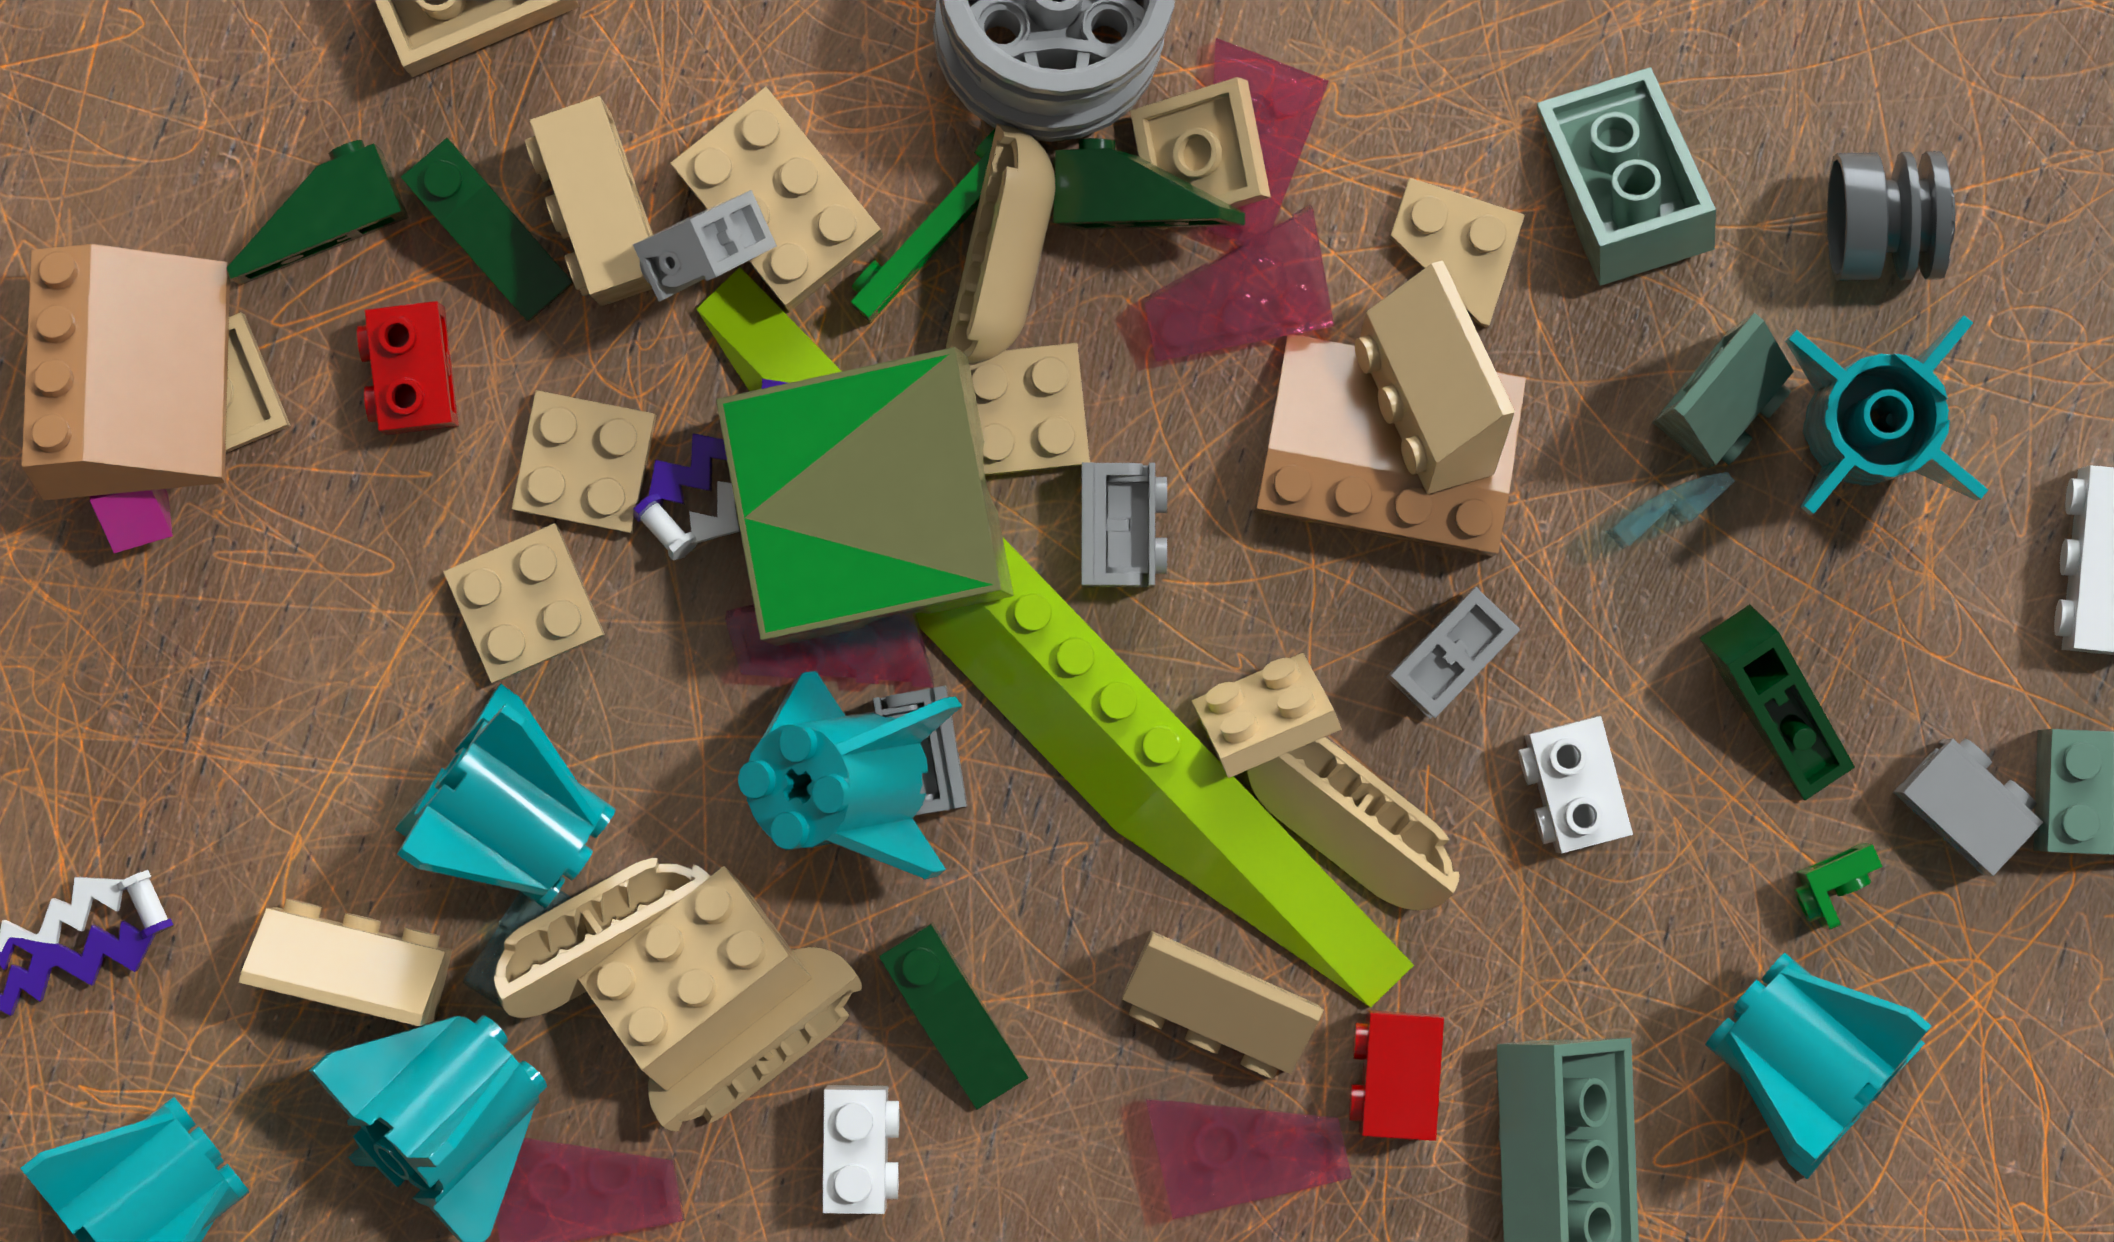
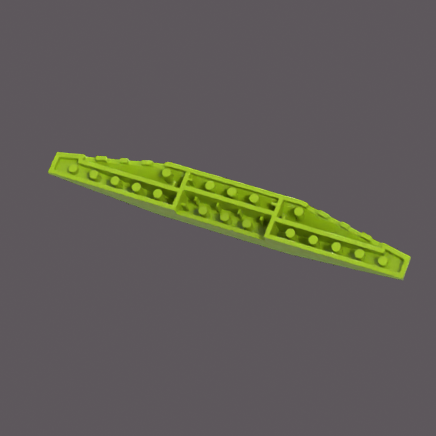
M741 267L696 308L749 392L761 389L762 379L791 383L842 372ZM1004 538L1003 542L1014 596L932 614L906 613L1119 834L1369 1007H1372L1414 966L1234 776L1227 777L1221 762Z

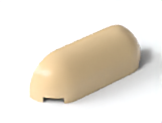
M1002 124L996 125L945 348L956 347L969 357V364L987 361L998 356L1008 349L1021 333L1027 318L1055 196V174L1052 163L1044 148L1023 130Z
M1323 737L1247 770L1249 782L1255 795L1273 816L1382 900L1405 909L1428 910L1440 906L1455 892L1459 882V872L1453 871L1451 859L1444 847L1449 841L1444 831L1432 819L1329 739Z
M658 858L646 859L623 869L524 924L504 942L505 949L496 965L494 983L502 1007L506 1013L513 1017L529 1018L552 1011L585 993V988L578 980L581 976L703 883L710 875L694 864L691 869L678 864H659Z
M807 947L792 950L812 979L668 1091L664 1090L649 1077V1101L660 1124L665 1129L679 1131L683 1121L695 1119L702 1115L708 1123L720 1119L837 1030L849 1017L844 1006L852 992L861 991L862 989L860 978L848 962L838 954L822 948Z

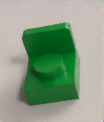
M1862 842L1796 872L1802 886L1794 889L1795 896L1809 923L1818 920L1820 926L1828 930L1841 925L1827 891L1835 889L1837 896L1840 897L1857 891L1871 883L1868 873L1883 867L1873 844Z

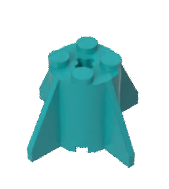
M1965 315L1959 317L1916 359L1903 354L1881 353L1859 359L1844 368L1798 330L1792 332L1785 342L1815 391L1807 406L1806 420L1803 423V435L1809 444L1811 454L1822 466L1801 505L1805 512L1809 515L1814 514L1841 481L1861 486H1871L1913 471L1976 501L1983 498L1989 489L1940 449L1949 433V409L1946 402L1948 397L1944 385L1933 373L1935 368L1973 324L1971 320ZM1873 410L1877 411L1880 415L1876 422L1877 428L1873 425L1870 418V411Z
M817 671L803 672L794 680L762 739L752 751L749 762L741 767L738 775L740 790L746 796L751 812L759 826L777 846L786 851L834 843L923 879L938 877L946 868L913 820V817L923 806L926 793L920 794L922 774L928 773L927 758L920 743L958 711L962 705L957 697L954 696L942 698L899 718L883 717L873 713L845 716Z
M500 683L492 693L472 729L454 750L457 754L446 769L441 768L424 795L397 824L395 830L406 837L397 855L417 869L518 890L541 907L546 908L565 882V878L562 875L572 881L583 869L593 852L592 849L585 845L589 836L597 838L612 819L616 809L577 782L522 699Z
M1783 953L1761 979L1768 986L1765 987L1756 980L1733 1007L1737 1011L1733 1016L1737 1022H1733L1728 1017L1707 1040L1705 1046L1741 1076L1787 1162L1808 1179L1840 1139L1856 1123L1862 1112L1872 1101H1875L1891 1080L1920 1051L1925 1044L1921 1039L1932 1026L1910 1008L1814 977L1788 954Z
M484 1015L475 1023L468 1018L454 1016L326 1054L309 1072L349 1116L347 1119L348 1126H361V1129L353 1136L359 1148L348 1157L355 1166L377 1167L396 1187H399L405 1180H408L420 1189L412 1199L428 1206L459 1242H484L491 1235L534 1108L540 1102L539 1095L547 1088V1083L542 1075L525 1061L519 1063L504 1047L508 1042L504 1031L493 1020Z
M174 1096L141 1122L40 1152L20 1168L79 1242H202L215 1219L250 1192L228 1164L219 1171L217 1170V1167L224 1163L221 1157L222 1154L199 1126L191 1133H188L196 1124Z

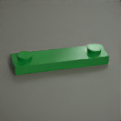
M996 128L981 142L974 152L981 160L884 266H881L876 260L873 261L852 284L851 287L858 293L851 300L852 306L870 323L873 322L978 207Z

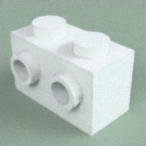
M1601 716L1524 735L1528 748L1518 750L1527 785L1538 784L1543 807L1534 809V814L1543 844L1553 842L1556 853H1566L1633 835Z
M827 1085L824 1089L823 1213L885 1214L887 1199H898L899 1163L888 1162V1138H899V1101H888V1086Z

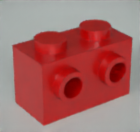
M438 301L366 309V325L357 326V342L361 361H371L373 385L364 387V402L369 423L378 422V430L386 435L459 427L445 306Z
M1367 1010L1366 1023H1355L1353 1059L1363 1060L1362 1085L1351 1084L1349 1121H1359V1133L1362 1136L1436 1141L1444 1017L1435 1014Z

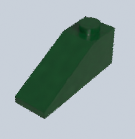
M448 138L444 139L401 176L402 180L527 322H530L574 284Z
M1099 138L1080 139L1079 149L1056 150L1053 223L1080 230L1245 226L1244 212L1139 156L1115 150L1114 140Z
M363 140L352 141L331 150L328 153L331 160L318 165L226 267L230 279L239 285H243L409 218L383 151L374 143L365 146Z
M1749 604L1700 637L1702 644L1725 684L1804 801L1855 768L1779 631Z
M933 922L879 956L909 1007L976 1110L1029 1078Z

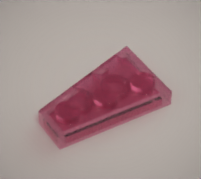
M1215 38L1213 84L1236 77L1248 80L1271 198L1236 208L1245 213V226L1207 227V232L1263 253L1329 81Z
M1311 204L1292 214V218L1265 233L1260 232L1244 241L1242 246L1210 264L1205 263L1143 298L1155 361L1158 362L1334 326L1315 216Z
M754 604L726 611L725 621L741 675L797 678L803 672L817 671L819 676L856 678L857 683L879 684V680L912 682L914 687L934 688V677L916 613L893 615L874 621L860 629L775 646L761 641Z
M1145 1098L1173 1219L1352 1178L1339 1119L1336 1116Z
M524 1137L496 1217L500 1242H568L685 1220L675 1160Z

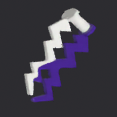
M762 379L761 389L787 384L788 382ZM693 433L691 467L655 460L649 496L633 508L635 519L638 522L642 521L668 550V555L672 560L684 558L699 542L740 532L732 483L717 481L718 518L689 511L691 532L685 533L662 508L664 500L685 505L682 485L712 492V458L727 461L723 439Z
M149 871L137 873L126 879L74 877L72 903L69 904L52 898L38 934H34L7 920H2L0 929V967L3 970L8 968L15 945L33 954L28 970L16 964L11 965L4 993H0V1011L10 1016L13 1015L22 989L39 1002L43 1001L51 970L55 966L62 968L91 986L95 985L105 955L134 972L138 971L155 935L174 926L171 918H167L150 881L151 875ZM126 889L145 927L144 930L140 931L126 921H121L119 938L95 924L91 925L82 954L59 943L62 922L79 931H84L93 899L95 898L111 909L119 911L123 890Z

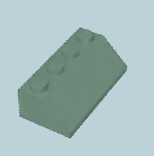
M1631 1038L1535 1040L1497 1044L1496 1076L1499 1093L1501 1202L1503 1205L1504 1242H1639Z

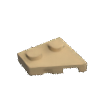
M1409 178L1389 238L1424 269L1431 263L1443 260L1466 310L1472 315L1471 318L1478 325L1488 328L1525 215Z

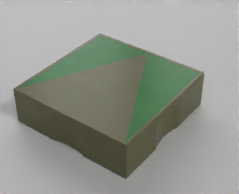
M956 347L716 399L761 641L780 646L860 629L874 621L893 615L906 613L932 614L1014 596L998 511L993 504L985 480L983 466L984 438L969 360Z

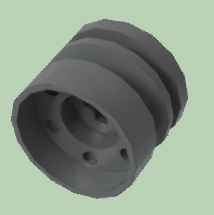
M1926 151L1923 153L1918 169L1915 157L1911 152L1899 153L1891 180H1886L1883 163L1877 152L1835 154L1830 167L1827 197L1829 259L1835 280L1876 281L1880 279L1886 260V253H1892L1894 267L1900 280H1911L1914 278L1918 263L1920 272L1925 280H1940L1944 278L1954 239L1956 217L1955 199L1950 183L1949 169L1946 157L1942 151Z

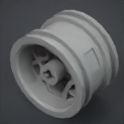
M936 0L933 37L937 61L949 87L966 108L993 128H996L997 124L1012 126L1028 133L1035 140L1048 142L1082 138L1109 127L1129 112L1147 90L1160 60L1164 36L1170 24L1175 0ZM996 26L1005 27L1015 34L1016 39L1008 44H997L991 41L985 32ZM1100 26H1109L1117 30L1123 39L1115 44H1106L1095 38L1092 31Z

